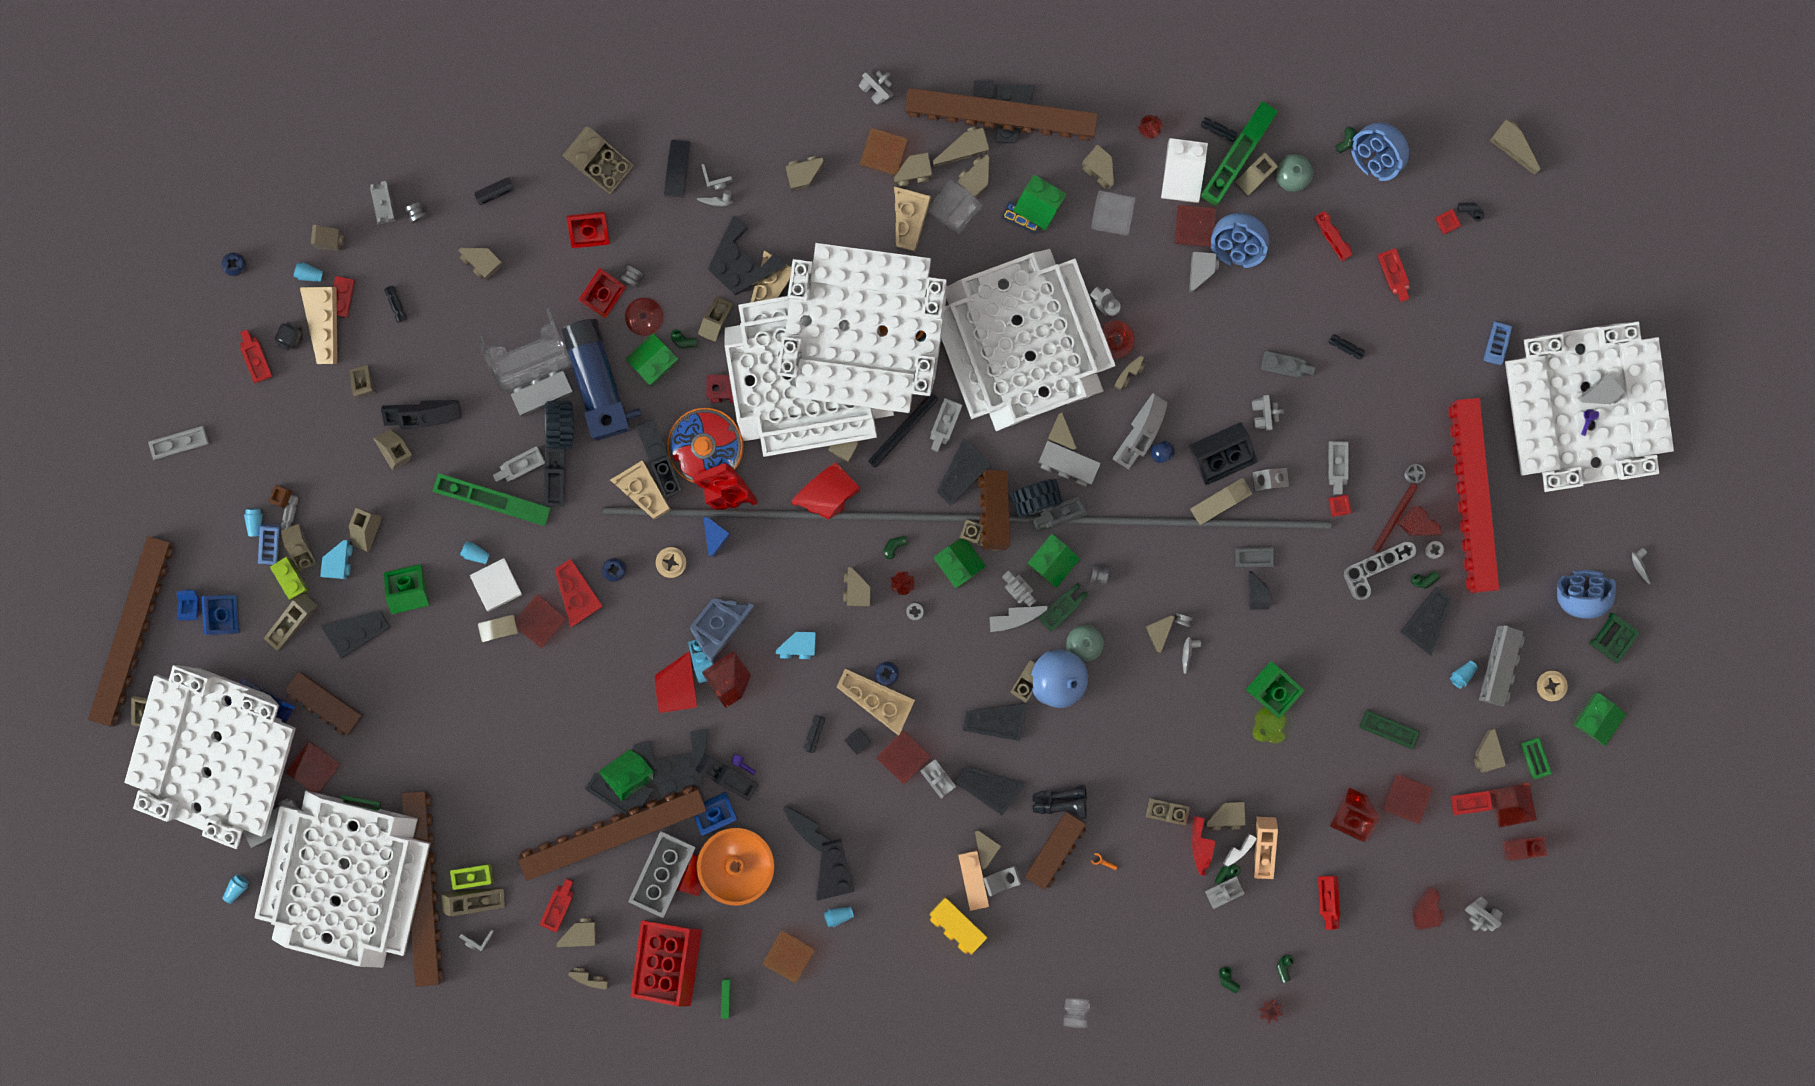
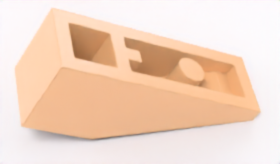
M1257 817L1254 878L1274 879L1278 835L1276 817Z
M977 850L958 854L970 911L989 907Z

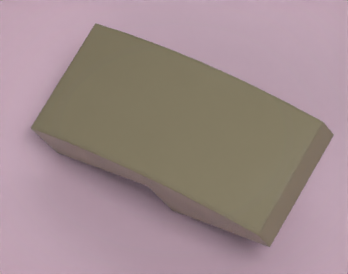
M1140 356L1131 362L1121 373L1113 388L1121 390L1122 387L1126 388L1130 377L1127 376L1128 374L1136 376L1137 372L1141 374L1145 363L1142 362L1144 357Z
M966 520L960 538L983 547V543L980 542L983 526Z
M515 615L478 623L482 642L519 634Z
M1149 798L1146 817L1186 826L1190 807Z
M574 967V970L569 971V976L579 983L593 988L608 989L609 980H604L603 976H593V979H590V971H585L586 968Z

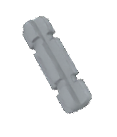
M290 496L282 518L284 521L281 523V531L292 527L291 522H293L296 512L295 505H297L299 499L297 496Z

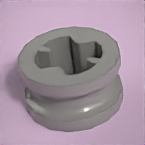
M1438 541L1430 542L1425 548L1426 555L1431 559L1439 558L1444 552L1443 545ZM1432 545L1439 547L1438 555L1430 552Z
M911 603L906 610L907 616L912 620L920 619L924 612L923 607L918 603ZM913 606L921 610L917 617L909 613Z
M1176 613L1177 619L1174 620V623L1190 628L1189 622L1193 618Z

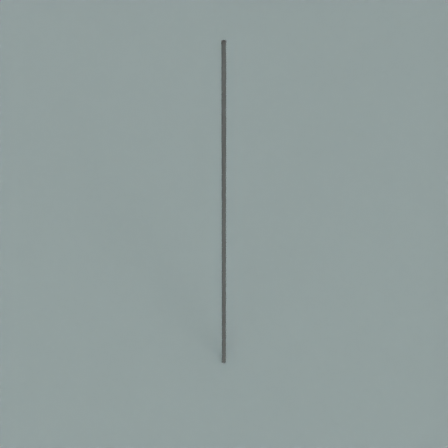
M603 507V515L649 516L642 508ZM670 508L669 512L662 515L827 519L809 511ZM840 512L831 519L965 522L969 520L979 522L980 514ZM1009 515V523H1033L1034 518L1039 516L1018 517V515ZM1083 516L1065 523L1199 526L1196 519ZM1210 519L1200 526L1331 529V521Z

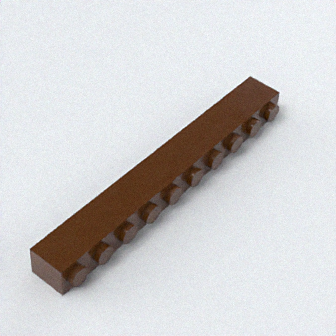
M908 88L905 104V113L909 114V117L920 118L921 115L928 116L927 119L939 121V118L946 119V122L949 123L965 121L966 125L971 126L981 123L987 128L1003 126V129L1008 131H1014L1015 128L1022 129L1024 133L1040 131L1041 135L1052 136L1055 133L1060 134L1062 138L1071 139V136H1077L1079 140L1090 141V138L1095 139L1098 113Z
M150 536L146 538L88 717L90 721L114 727L120 720L121 713H119L121 705L125 704L127 698L125 692L133 680L131 673L137 667L139 661L137 655L144 646L145 640L143 636L149 630L151 623L149 618L156 609L155 599L161 593V581L168 572V566L166 565L168 559H171L174 553L173 543Z
M689 785L683 788L682 792L677 794L675 792L669 793L664 796V799L659 801L657 799L651 800L646 803V806L641 808L639 806L633 807L626 814H615L610 817V820L605 822L600 820L593 823L590 828L585 829V827L574 831L575 833L572 835L564 834L559 836L554 842H543L536 849H525L519 855L518 862L526 881L705 812L707 806L698 785L694 787Z
M427 791L402 793L403 815L418 818L413 839L431 843L411 926L415 987L439 985L441 980H444L443 968L440 969L442 949L438 947V942L441 941V932L437 930V922L440 921L439 911H436L435 903H438V892L434 891V884L437 883V874L433 872V864L436 863L435 853H432L431 845H434L433 833L430 834L433 817L432 814H429L431 795H428Z

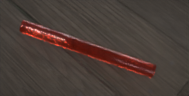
M1411 483L1374 544L1372 548L1374 551L1379 553L1418 487Z

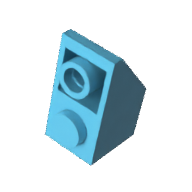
M343 540L322 557L320 577L347 579V575L349 576L351 572V564H348L349 556H352L353 546L350 545V541Z
M795 632L776 650V654H780V658L791 659L792 655H799V659H811V656H815L816 633Z
M697 640L689 641L693 667L698 682L703 683L717 679L714 661L710 662Z

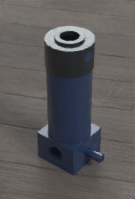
M581 320L562 328L561 333L564 338L565 347L569 353L586 410L584 415L591 438L594 441H599L632 431L628 419L641 416L642 413L639 408L626 412L625 406L620 400L598 320ZM609 417L612 418V423L604 426V420Z

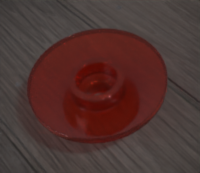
M638 298L627 307L625 321L633 333L641 336L651 335L661 327L663 311L656 301L650 298ZM645 312L647 318L641 319L640 314Z
M1115 320L1107 322L1101 327L1113 359L1123 358L1132 351L1135 336L1128 324ZM1116 336H1119L1121 338V341L1119 343H1116L1115 341Z

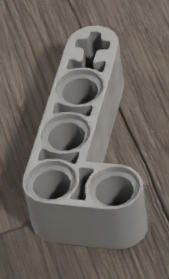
M1404 542L1348 566L1344 570V578L1352 596L1357 600L1367 599L1371 594V588L1366 578L1414 557L1416 554L1414 544ZM1404 546L1405 548H1410L1408 555L1402 554L1398 556L1397 552L1404 550ZM1386 553H1390L1393 556L1391 564L1384 561ZM1368 561L1375 563L1376 568L1374 571L1367 569ZM1352 568L1358 571L1356 579H1352L1349 576V571ZM1359 586H1363L1366 589V594L1363 597L1357 594Z

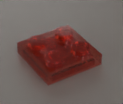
M1178 205L1174 244L1211 247L1216 209Z
M538 594L516 618L517 628L540 648L544 647L566 621L563 615Z
M902 730L900 735H897L876 759L898 780L905 784L930 756Z
M308 742L286 773L311 792L320 793L340 766V763L311 742Z
M1396 774L1383 811L1420 824L1433 788Z

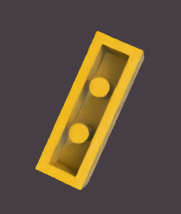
M946 897L929 913L931 916L929 920L936 927L941 925L946 930L944 934L951 941L955 939L959 942L958 948L965 954L969 952L972 955L987 939V936Z

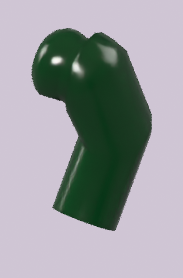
M1351 126L1347 127L1344 131L1346 135L1345 140L1335 145L1339 154L1353 147V138L1357 131Z
M674 329L671 332V340L679 348L697 347V338H686L678 329Z
M906 536L888 540L883 549L886 559H893L895 557L894 552L897 547L908 545Z
M1433 571L1427 577L1414 574L1411 577V583L1415 587L1426 589L1440 579V576L1436 571Z
M1236 864L1223 866L1214 882L1219 885L1229 877L1238 876L1240 874V867Z
M1283 955L1277 964V971L1282 983L1291 980L1288 969L1295 961L1292 955Z
M1225 966L1219 970L1220 984L1236 994L1240 985L1232 981V971L1229 967Z

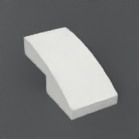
M1248 834L1239 850L1234 847L1231 848L1223 864L1229 866L1239 860L1252 847L1257 838Z

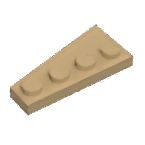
M301 287L300 291L317 364H337L336 287Z
M844 669L837 688L898 736L900 735L915 701L914 699L847 669Z

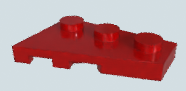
M572 559L554 569L570 628L603 607Z

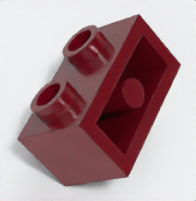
M707 375L706 398L711 399V403H722V400H730V403H734L729 375Z

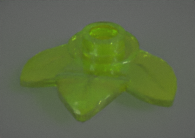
M1266 707L1260 709L1255 716L1254 738L1259 742L1267 740L1273 744L1282 742L1286 738L1281 731L1286 723V717L1283 715L1278 719L1274 714L1271 715ZM1260 729L1265 730V735L1260 733Z

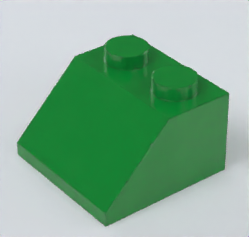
M1033 175L1013 212L1046 231L1067 194L1038 176Z
M654 334L649 336L625 359L651 387L679 362L678 358Z
M1051 534L1027 565L1057 588L1080 558L1062 541Z
M961 538L933 557L955 589L987 567L971 544Z
M421 564L384 572L385 598L391 614L429 606L428 591Z
M1272 661L1266 665L1246 688L1248 693L1278 719L1285 714L1305 691Z
M1593 693L1573 725L1603 746H1606L1627 714L1600 693Z
M630 749L599 771L621 801L653 780V770L641 756Z

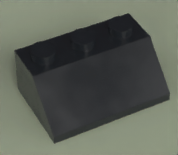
M1241 422L1189 445L1193 460L1205 486L1258 462L1250 436Z

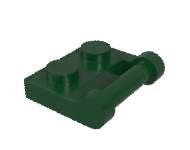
M1611 612L1608 616V621L1595 639L1589 642V645L1618 664L1640 632ZM1614 624H1618L1620 627L1605 647L1601 645V642Z

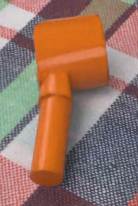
M1094 853L1100 857V861L1095 863L1091 860L1093 864H1102L1111 869H1117L1116 865L1103 859L1102 855Z

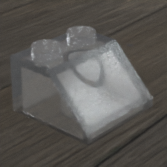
M949 180L930 202L928 212L947 228L959 235L983 205L969 191Z

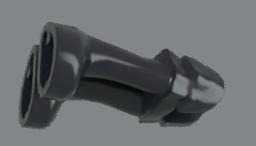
M1085 784L1059 792L1048 790L1033 794L1032 801L1036 803L1032 806L1033 813L1052 815V813L1062 811H1074L1080 819H1087V791ZM1075 799L1072 801L1054 803V801L1057 800Z

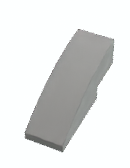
M1047 606L1008 608V616L989 617L990 633L1005 631L1026 624L1047 610Z

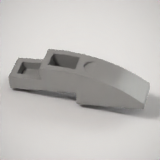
M1152 393L1131 423L1134 428L1112 458L1114 461L1129 470L1139 455L1144 457L1163 421L1167 407L1166 401Z

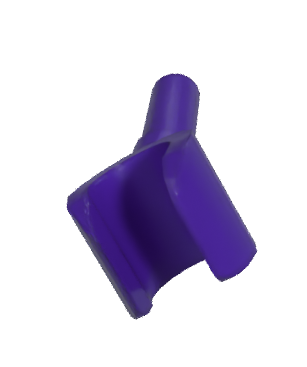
M1594 409L1584 411L1585 424L1581 435L1586 436L1591 421L1599 418V412L1594 411Z
M734 754L732 763L735 766L741 767L752 775L756 773L755 770L742 763L744 757Z

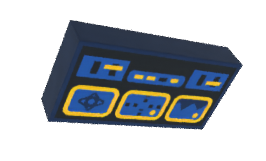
M1009 201L1001 219L1036 234L1039 227L1013 212L1016 203Z

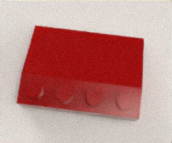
M641 920L630 997L674 1006H691L702 929Z

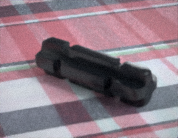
M1204 117L1201 123L1202 128L1210 129V132L1226 137L1231 142L1237 136L1236 131L1228 130V127L1215 121L1212 122L1207 117Z
M386 287L384 291L386 296L389 297L388 301L393 313H395L396 321L400 323L407 320L405 312L402 311L403 307L399 297L396 295L395 287Z
M1333 334L1329 340V344L1338 346L1340 350L1349 355L1353 354V357L1359 360L1365 354V350L1356 348V345L1345 339H1340L1336 334Z
M817 715L814 716L812 721L814 724L810 727L806 739L808 742L804 745V751L814 753L816 748L814 745L818 742L822 730L820 727L823 726L825 718Z

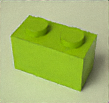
M285 557L270 566L289 600H294L303 593L310 591L291 558Z
M491 864L450 871L453 890L494 883Z

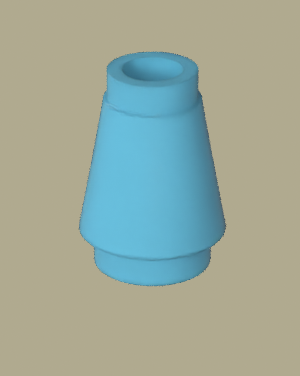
M297 262L294 277L298 278V280L321 282L322 270L304 262Z
M260 508L245 509L244 518L248 536H259L263 517Z
M466 541L460 553L464 557L463 559L486 564L490 555L472 541L471 543Z
M1470 660L1454 671L1450 680L1460 689L1463 686L1466 687L1478 666Z
M239 874L231 877L222 897L223 900L232 904L248 888V880Z
M851 906L828 909L827 912H824L828 927L833 926L834 928L854 918Z

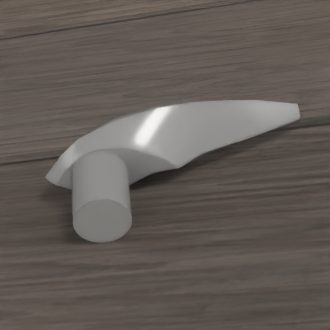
M729 190L724 191V195L721 198H697L700 202L719 207L734 203L731 200L732 193Z
M1641 548L1637 553L1632 552V561L1640 576L1648 584H1651L1645 570V565L1641 560L1647 554V551Z
M1190 637L1186 639L1183 647L1182 662L1185 674H1187L1192 656V648L1201 647L1200 640H1191Z

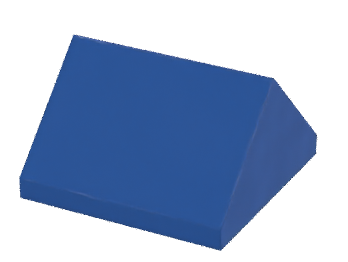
M703 517L708 555L715 557L731 535L708 517Z
M202 596L204 635L239 633L237 596Z
M726 792L705 801L706 811L694 816L702 836L738 820Z

